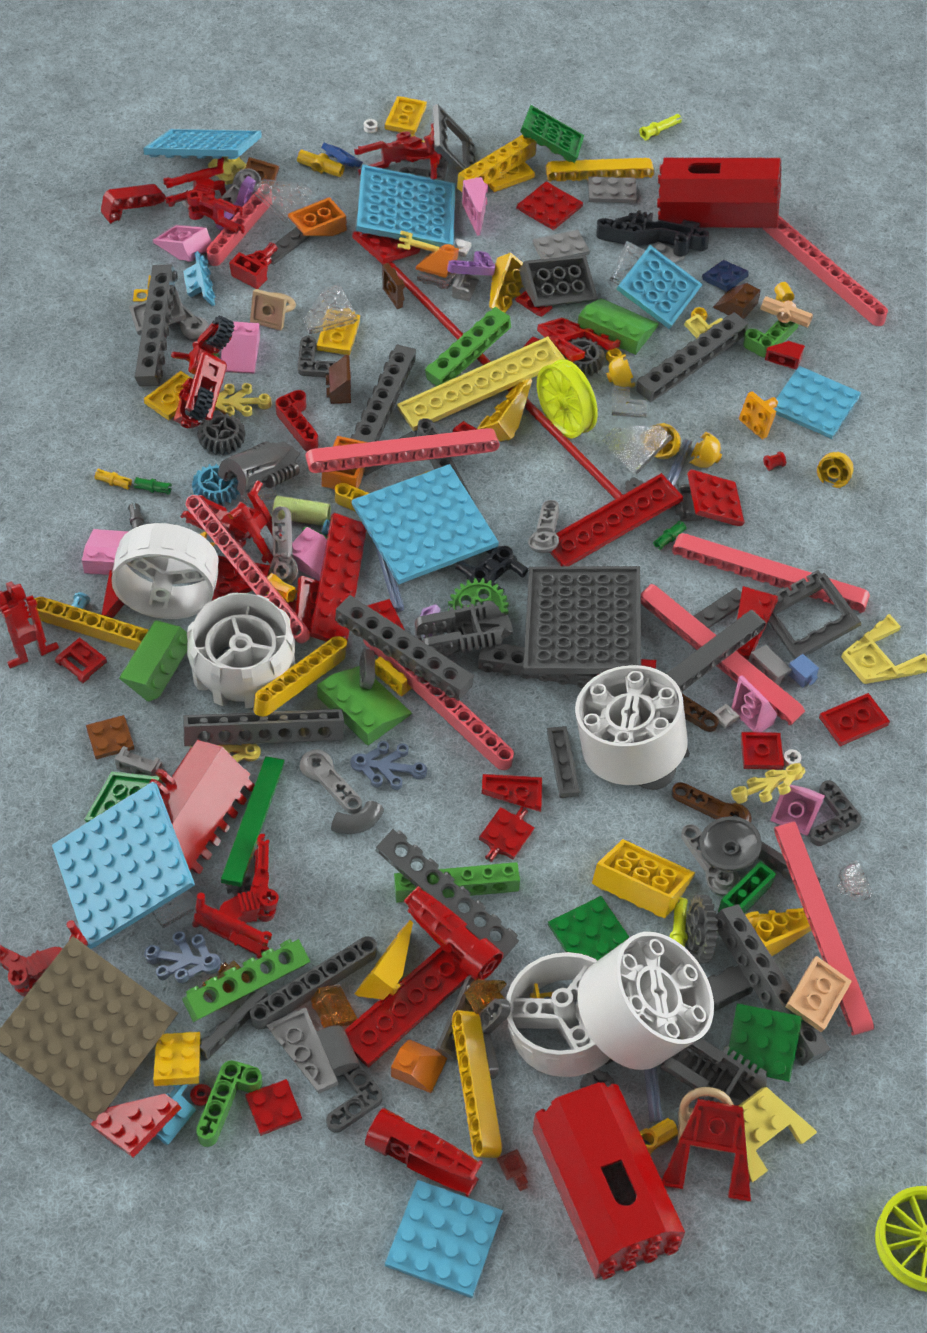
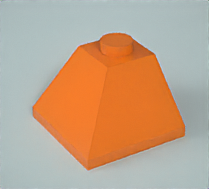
M450 244L443 245L425 256L416 266L415 270L447 278L451 273L447 271L448 261L458 259L459 249L454 248Z
M408 1039L399 1049L391 1066V1077L432 1093L447 1058L435 1049Z

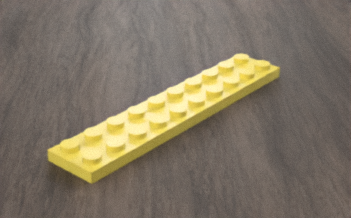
M546 337L397 404V409L411 429L416 431L420 419L428 418L434 423L516 386L523 380L536 377L542 367L565 358L550 338Z

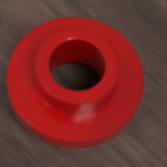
M205 1084L194 1086L190 1092L191 1101L197 1106H205L212 1091L211 1088ZM199 1092H205V1095L202 1097H199L197 1094Z

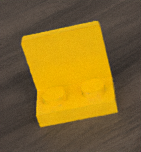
M381 656L375 660V674L399 696L402 697L412 689L407 684L406 676L402 672L399 673L391 662L384 660Z

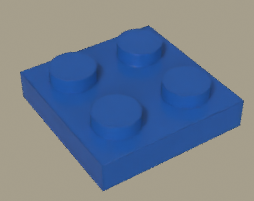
M325 142L321 147L326 151L325 154L332 158H337V161L343 165L353 168L354 166L360 167L363 163L340 147Z

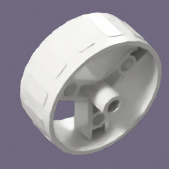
M167 523L141 525L130 530L120 540L112 569V587L115 594L124 604L141 614L161 619L188 618L197 615L204 605L212 601L218 576V556L208 540L188 528ZM127 564L152 579L153 582L138 576ZM201 581L187 586H173L174 584Z
M569 952L544 956L527 965L511 983L507 994V1000L511 1007L510 1014L507 1017L511 1039L526 1063L540 1072L559 1077L580 1076L596 1070L611 1059L599 1049L588 1034L579 1012L578 1002L576 1005L574 1003L575 1000L578 1001V987L584 972L597 962L594 958ZM560 980H573L567 989L559 988L555 990L552 994V999L529 998L530 993H533L534 983H538V988L540 989L547 984ZM517 1028L558 1029L560 1036L566 1039L571 1050L558 1051L537 1046L524 1038Z

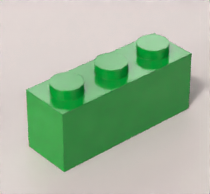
M760 861L721 900L718 912L739 904L745 914L772 887L776 873Z

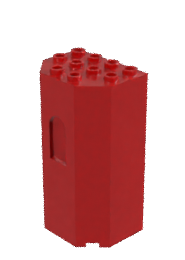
M664 158L663 164H660L661 175H658L660 198L657 199V208H660L658 220L681 224L683 220L700 223V227L777 228L782 186L781 158Z
M595 1083L561 1095L551 1101L552 1105L546 1111L545 1109H540L535 1113L532 1131L595 1279L602 1277L603 1280L613 1277L615 1272L621 1269L624 1272L634 1269L637 1266L636 1262L644 1261L645 1264L655 1261L658 1255L665 1253L666 1256L678 1252L685 1230L618 1084H611L609 1087H606L605 1083ZM619 1161L622 1162L636 1193V1200L633 1204L623 1206L616 1202L601 1168Z

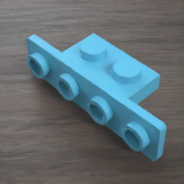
M196 251V264L183 271L187 294L193 297L202 292L203 298L211 306H214L215 294L212 290L213 283L210 280L211 273L207 265L209 262L205 255H201Z
M189 1084L173 1085L174 1089L172 1092L166 1094L181 1106L179 1112L155 1135L166 1145H169L196 1111L181 1096Z

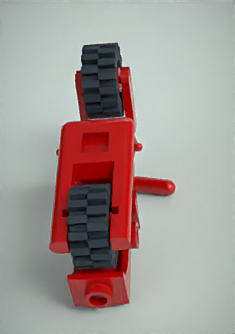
M219 315L216 317L215 321L213 320L210 326L198 337L197 342H193V350L189 354L175 351L171 353L172 358L190 362L188 371L195 375L194 379L189 377L181 386L183 389L179 393L180 400L174 417V421L180 423L184 428L189 429L199 426L200 423L198 421L203 420V418L209 421L212 420L227 369L226 362L213 354H217L227 346V343L232 338L233 328L235 327L233 321Z

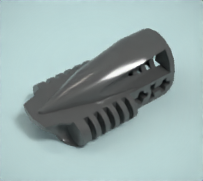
M264 441L223 460L219 466L218 476L226 482L236 478L239 481L237 491L246 497L256 481L262 483L261 489L265 487L272 488L297 476L300 469L295 461L300 453L286 442L270 443Z
M489 600L483 601L482 605L480 602H477L476 606L473 603L469 604V607L467 605H462V608L456 606V610L450 607L449 611L423 615L415 620L416 638L422 641L421 635L424 634L425 639L422 642L444 656L458 651L463 653L465 649L467 651H472V648L478 650L479 646L481 649H484L485 645L488 648L492 647V644L500 646L505 637L513 634L512 623L508 616L503 614L497 605Z
M700 1038L664 1061L660 1067L693 1090L700 1087H712L723 1091L730 1097L733 1105L739 1106L762 1087H767L765 1070L760 1068L757 1073H754L757 1067L756 1064L753 1063L748 1069L750 1060L746 1059L741 1064L740 1062L743 1059L741 1054L735 1060L733 1058L736 1055V1051L732 1050L730 1055H727L730 1047L726 1045L721 1051L703 1038ZM703 1097V1100H710L722 1103L719 1099L714 1097Z

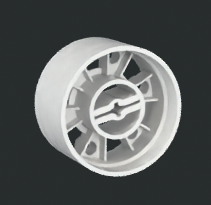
M630 665L616 667L591 679L579 693L575 713L582 753L586 764L596 775L616 784L641 785L661 779L681 763L688 744L683 697L676 682L667 674L646 666ZM667 719H674V720H673L672 723H669V721H668Z
M642 932L633 935L591 965L584 972L578 987L579 1012L588 1034L604 1054L615 1062L631 1069L646 1070L658 1066L703 1037L712 1023L714 1014L713 994L702 967L685 947L674 939L660 933Z

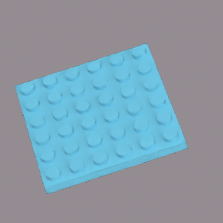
M169 129L143 149L144 155H149V157L165 155L166 158H173L175 155H180L181 158L196 156V158L202 159L206 158V156H212L213 159H220L222 156H225L228 159H237L257 142L262 135L261 131Z
M362 165L356 231L399 239V237L406 238V236L400 234L401 231L413 233L412 239L438 247L446 244L453 245L456 183Z
M450 464L352 500L353 508L398 585L499 546L497 538Z
M154 782L146 785L52 844L80 930L88 941L87 947L90 949L98 946L195 886L160 791Z

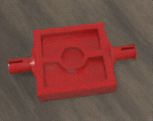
M521 806L516 815L502 807L499 808L479 836V840L487 844L491 849L485 856L486 860L489 859L492 862L497 854L505 855L511 859L516 857L535 829V827L523 820V817L528 812L526 808L524 809Z

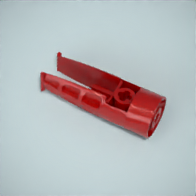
M417 886L404 900L409 907L407 912L448 954L453 952L462 960L460 968L477 983L488 978L498 967L503 958V952L487 938L479 940L465 928L468 924L436 898Z
M382 1108L376 1115L365 1138V1146L384 1156L389 1155L406 1164L407 1168L433 1181L465 1193L466 1197L470 1196L479 1181V1178L475 1175L483 1164L481 1160L478 1162L446 1140L426 1129L421 1130L406 1122L405 1118L386 1108Z

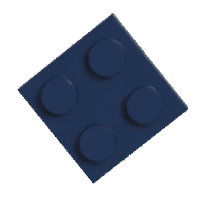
M722 260L702 274V279L727 292L747 278L749 273L746 269Z

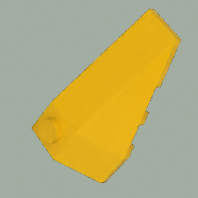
M511 252L497 257L491 283L489 308L497 307L504 313L513 304L512 299L521 294L519 290L522 287L524 288L519 273L523 262Z
M531 378L523 380L514 386L505 396L507 400L497 404L494 407L496 411L491 416L487 415L477 427V430L491 428L494 429L498 441L511 440L520 425L532 383Z
M803 908L787 909L786 912L776 913L775 910H769L766 914H759L758 911L745 914L772 957L811 931Z
M411 920L399 931L386 949V952L375 964L376 966L354 993L357 997L384 1000L389 994L394 995L401 985L398 982L403 976L413 926Z

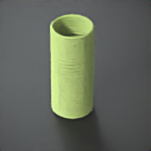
M278 495L274 500L273 510L279 506L287 507L291 512V521L323 526L326 519H330V503H319ZM280 510L278 513V518L281 520L285 518L283 510Z

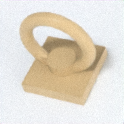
M255 289L252 295L250 322L259 323V325L281 331L284 327L285 313L294 310L296 303L288 295Z
M700 1087L688 1092L681 1100L678 1111V1141L692 1113L693 1108H689V1105L694 1099L710 1096L719 1099L722 1103L733 1105L730 1097L723 1091L712 1087Z

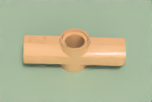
M765 296L760 309L776 315L777 319L782 323L791 321L807 328L813 317L812 313L798 309L792 301H785L783 303Z

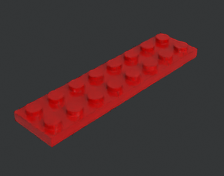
M661 473L557 532L559 543L549 553L560 566H571L682 502L683 496Z
M335 512L330 520L310 637L327 642L331 638L339 636L345 638L348 643L350 630L340 626L335 621L336 608L349 595L354 598L356 596L367 530L362 522Z
M442 947L438 948L399 982L401 986L394 995L389 994L384 1000L380 999L345 1029L356 1057L367 1068L374 1064L464 984L466 977L469 975L460 968L462 960L453 952L448 954Z

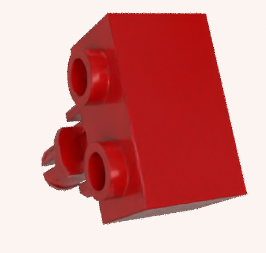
M270 242L263 250H256L253 254L244 255L239 252L229 262L231 276L255 289H259L268 280L267 271L268 265L271 263L270 257L278 250L277 246Z

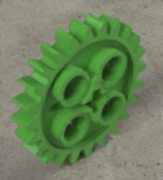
M474 578V583L472 584L467 580L466 586L460 583L461 590L455 588L454 592L456 595H450L453 601H448V606L456 610V606L462 608V602L465 600L470 601V604L473 603L474 606H476L477 602H480L482 605L483 601L489 600L494 602L503 614H509V610L506 609L509 607V602H505L507 595H503V589L498 590V584L492 587L491 580L487 584L484 583V578H482L480 583ZM482 594L488 595V598L481 599L479 596Z

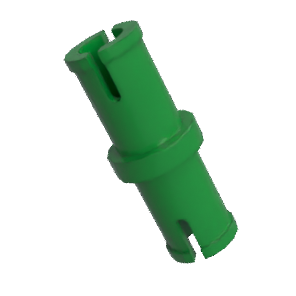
M136 477L134 480V484H137L134 485L135 489L148 490L150 493L159 492L169 495L172 488H169L172 487L171 483L159 482L153 478L148 480Z
M679 520L670 529L664 530L663 534L653 541V545L662 550L668 543L674 542L676 537L686 530L684 522Z

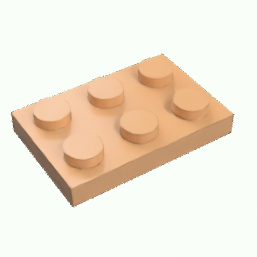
M816 956L811 961L785 1007L794 1014L801 1016L804 1021L822 1032L828 1025L852 981Z

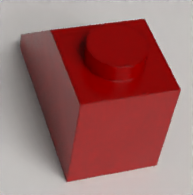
M786 341L767 348L765 361L797 370L805 345Z

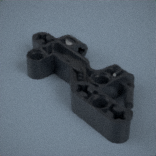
M638 210L637 213H629L627 216L616 218L615 220L608 218L597 220L596 236L601 240L634 247L660 242L673 245V253L680 257L686 256L690 249L697 251L708 249L709 232L700 229V223L683 220L681 224L667 221H652L653 213L650 212L648 215L647 212L641 213V210Z

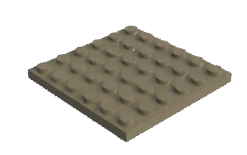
M72 936L0 1028V1053L95 1121L98 1115L105 1112L176 1018L178 1012Z

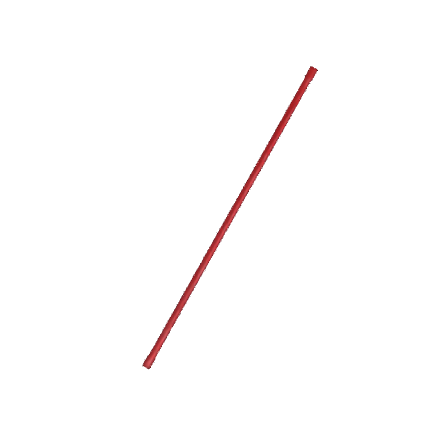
M392 261L387 262L392 269L396 270L397 276L403 280L405 287L457 340L462 337L463 333ZM483 353L477 358L482 365L491 362ZM527 398L524 408L614 499L622 496L623 494Z

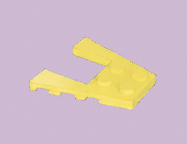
M890 614L842 653L841 658L863 684L927 672V656L925 653L895 666L876 645V641L899 631L901 628Z

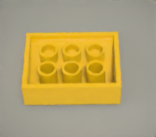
M622 839L597 863L591 884L616 895L620 899H625L639 908H644L658 917L666 918L675 908L679 898L693 879L695 872Z

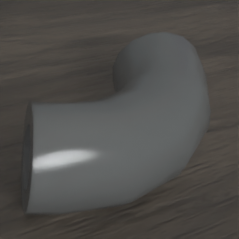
M367 801L358 813L344 814L337 812L332 821L331 831L343 834L364 832L378 822L384 812V808L375 801Z

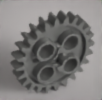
M701 894L694 895V899H691V904H689L690 911H687V927L685 930L688 935L687 946H689V952L699 964L709 963V960H712V955H714V947H716V939L718 938L716 935L718 919H715L717 912L714 911L715 904H712L710 896Z

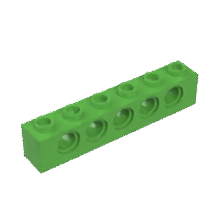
M497 307L488 311L481 320L477 321L471 329L463 333L462 337L452 343L444 353H441L433 363L427 366L425 369L427 380L438 386L456 378L511 328L510 316Z
M517 862L439 869L442 873H449L454 878V883L458 887L463 886L470 892L469 896L519 892L520 875ZM394 873L396 903L404 902L416 887L401 873ZM430 875L427 877V882L435 885L438 883V879L436 876ZM443 890L442 894L445 898L454 897L452 890Z
M288 939L279 944L281 948L275 951L271 948L261 953L262 958L255 960L253 957L243 962L244 967L238 970L236 967H233L224 972V977L218 979L215 976L205 981L206 986L200 989L198 986L187 990V995L182 998V1001L193 1023L308 964L310 960L300 940L297 939L292 942L291 939ZM279 955L285 956L286 964H282L279 961ZM261 964L268 967V974L260 970ZM242 973L249 976V983L243 982L241 978ZM223 983H228L231 986L230 993L223 990ZM205 992L211 994V1003L204 1000L203 995Z

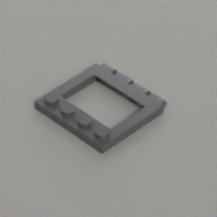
M439 104L433 106L434 149L460 173L476 163L475 144L472 138ZM447 127L462 141L463 163L448 149L446 143L448 141Z
M819 570L806 576L808 582L802 578L791 584L792 591L786 587L774 594L778 596V601L768 623L794 659L802 654L807 656L861 626L860 619L825 572L821 574ZM823 589L842 615L837 620L824 624V627L808 633V636L801 640L797 639L795 641L776 614Z

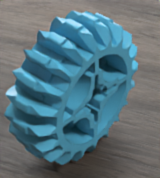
M217 463L215 466L209 464L208 468L202 466L201 471L197 470L192 481L193 494L202 495L214 503H221L223 506L226 501L231 504L232 499L236 500L237 495H239L237 491L239 481L236 478L227 482L218 476L219 466Z

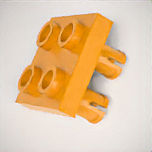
M753 391L749 392L746 396L739 420L762 440L768 436L777 411L773 408H776L778 405L777 399L771 397L764 401Z

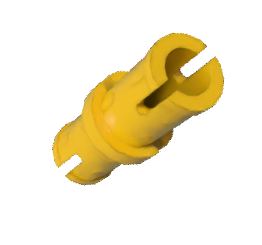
M99 468L95 472L96 480L109 483L110 486L115 485L128 490L130 488L128 485H132L131 478L120 476L116 472L111 473Z

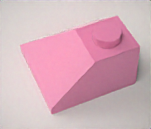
M790 785L791 791L789 793L780 794L770 821L779 825L795 821L799 832L808 836L825 795L808 788Z

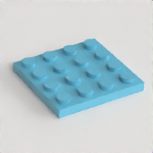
M650 245L616 290L670 329L703 284Z
M799 366L776 398L778 405L773 409L777 411L776 415L832 439L859 399L861 392Z
M417 1180L386 1259L385 1266L473 1298L503 1210Z

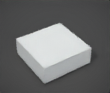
M727 704L713 713L718 717L719 724L725 729L740 717Z

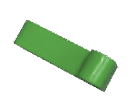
M777 320L765 334L757 329L750 328L745 332L743 346L765 358L767 348L785 342L798 328L799 324L791 321L782 323Z
M233 1060L223 1063L197 1125L198 1141L202 1146L210 1147L216 1144L237 1090L250 1093L262 1088V1074L258 1068ZM229 1072L236 1073L234 1076H227ZM250 1078L257 1079V1081L253 1083L247 1082ZM223 1091L228 1092L226 1096H219V1093ZM214 1111L221 1112L218 1116L210 1115Z

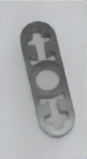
M364 648L359 660L360 687L369 690L372 688L375 680V655L373 650Z

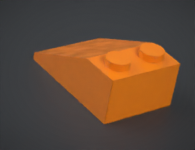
M330 197L288 214L290 220L304 236H335L347 231L346 215Z
M337 436L333 447L368 442ZM365 467L322 472V487L335 489L337 484L346 483L359 488Z

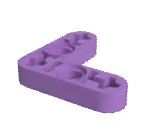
M247 176L242 182L234 205L243 207L251 198L256 181L250 176ZM229 212L224 213V217L232 220L235 216ZM216 224V227L221 231L224 229V227Z
M475 251L474 262L451 260L448 261L447 271L456 274L494 275L495 264L487 252Z

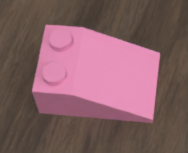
M482 177L463 181L462 205L477 236L481 234L485 205H487L486 193H488V186L484 183Z
M175 225L153 239L156 245L179 260H186L187 262L196 259V251L200 254L206 253L207 247L212 243L207 228Z
M234 322L235 327L233 328L232 338L227 343V346L222 349L221 359L227 364L226 372L255 373L260 342L259 323Z
M306 527L292 543V555L298 565V570L319 581L327 539L322 534Z
M93 529L85 545L82 557L84 573L109 575V571L113 569L120 540L129 531Z
M741 675L738 679L731 708L753 732H763L774 724L777 714L769 701Z

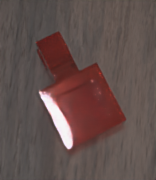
M513 1150L498 1157L497 1162L506 1180L513 1178L519 1191L527 1189L526 1184H528V1180L523 1174L527 1172V1167L518 1150Z

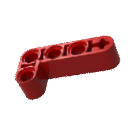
M156 184L109 189L103 195L101 214L110 224H113L112 222L120 221L123 210L155 206L164 202L166 196Z
M295 390L277 398L275 402L277 417L305 451L317 449L318 434L301 413L307 408L306 393L302 390Z

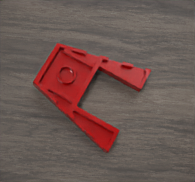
M562 317L538 324L537 331L545 338L549 337L557 349L571 362L583 359L585 356L583 350L569 343L571 338L574 340L577 337L591 339L592 342H597L598 345L606 350L620 347L621 342L618 339L612 341L605 334H601V336L594 334L593 329H582L580 324Z
M697 1099L661 1179L664 1186L683 1189L691 1145L735 1153L728 1198L751 1202L743 1107Z

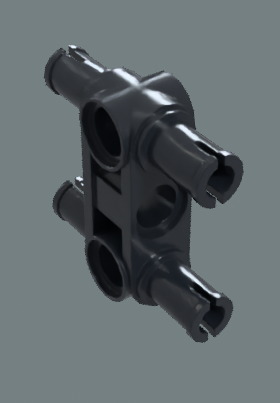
M498 546L486 551L490 555L476 567L470 566L464 560L457 562L455 569L467 576V580L471 584L474 583V578L477 579L478 583L484 578V583L486 584L491 580L492 587L496 584L494 582L507 570H513L522 578L529 571L528 567L517 561L512 549L508 546Z

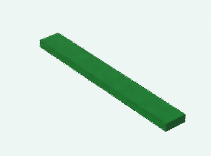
M268 756L264 758L221 877V883L242 887L257 844V838L261 833L285 764L284 759Z

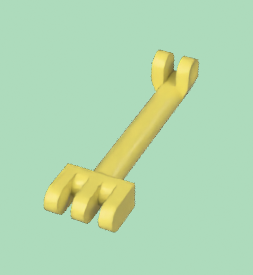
M401 231L400 233L406 236V238L399 237V241L405 244H398V248L409 250L410 246L432 252L439 248L438 246L412 239L413 233Z

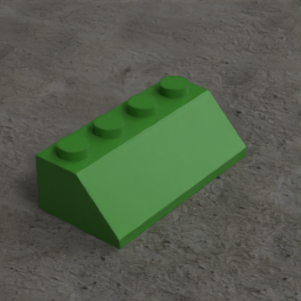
M155 620L119 679L146 701L150 702L160 697L187 652V632L179 626Z

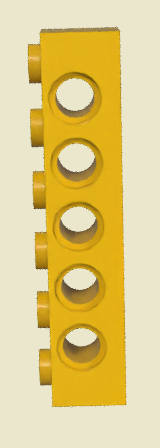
M521 135L458 173L457 189L463 192L464 180L482 177L484 183L488 185L535 156L536 141Z

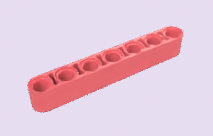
M260 187L244 204L243 215H240L238 212L231 221L244 225V234L241 231L235 234V232L224 228L207 247V259L211 266L220 265L271 206L270 188Z

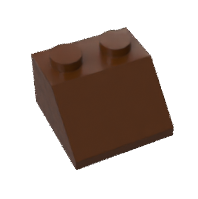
M748 283L735 286L727 291L713 308L728 316L735 312L744 319L758 304L761 290Z
M345 355L329 367V375H326V385L330 387H326L327 398H330V404L351 403L349 355Z

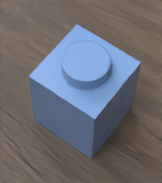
M804 654L789 663L792 671L788 675L802 688L807 684L812 685L818 678L819 668Z

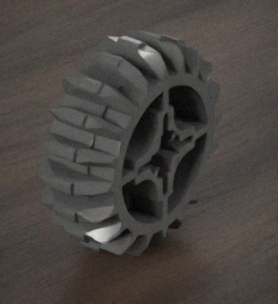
M577 337L576 340L571 338L569 343L585 352L583 359L572 363L586 377L587 374L593 376L594 373L598 374L605 360L602 347L597 342H592L591 339L586 340L585 337L584 339Z
M220 412L219 415L213 413L211 421L202 420L198 427L197 435L203 449H207L208 453L213 451L215 455L220 452L223 456L225 451L230 455L231 450L236 452L237 447L241 448L246 433L240 418H236L235 415L229 416L228 413L222 415Z

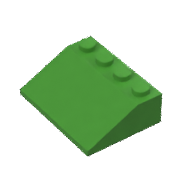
M603 298L586 305L578 315L577 323L580 324L582 329H593L594 334L600 336L601 334L608 335L612 341L620 340L619 348L634 355L639 352L659 326V323Z
M359 666L332 674L317 684V697L330 710L342 709L344 723L367 746L412 715V712L376 678L370 690L360 687Z

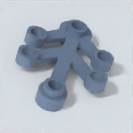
M386 741L378 742L377 748L367 754H355L350 760L351 767L355 771H363L373 787H380L383 784V777L380 774H375L371 768L378 769L394 790L402 788V778L395 776L391 771L411 773L415 779H423L427 775V767L421 762H417L414 765L392 763L400 757L408 755L409 748L404 743L399 744L396 751L379 761L373 759L380 754L388 753L389 744Z
M182 931L175 932L172 938L183 954L162 951L155 945L148 946L144 953L147 962L151 965L158 964L161 960L177 962L169 967L165 965L159 966L156 969V975L159 980H166L175 973V978L180 984L186 983L190 978L201 972L214 974L220 969L221 965L220 957L217 954L209 953L205 945L206 941L201 934L193 936L191 941L194 948L199 949L202 957L194 956ZM190 965H196L189 970L184 969Z

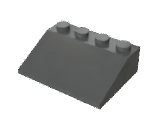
M586 255L527 260L523 262L519 269L522 284L535 307L598 300Z

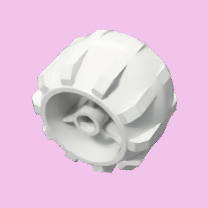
M231 593L219 597L204 605L194 622L188 626L187 653L192 668L194 684L198 690L205 691L209 689L213 692L214 703L221 706L227 705L230 700L244 702L246 709L253 708L255 693L295 665V640L290 628V618L285 611L279 609L268 598L248 593ZM226 647L230 648L221 657H219L218 659L215 658V656L220 651H222Z

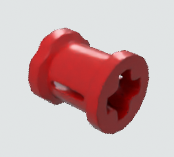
M781 451L772 456L766 455L763 458L764 465L768 471L778 466L784 467L787 463L785 454Z

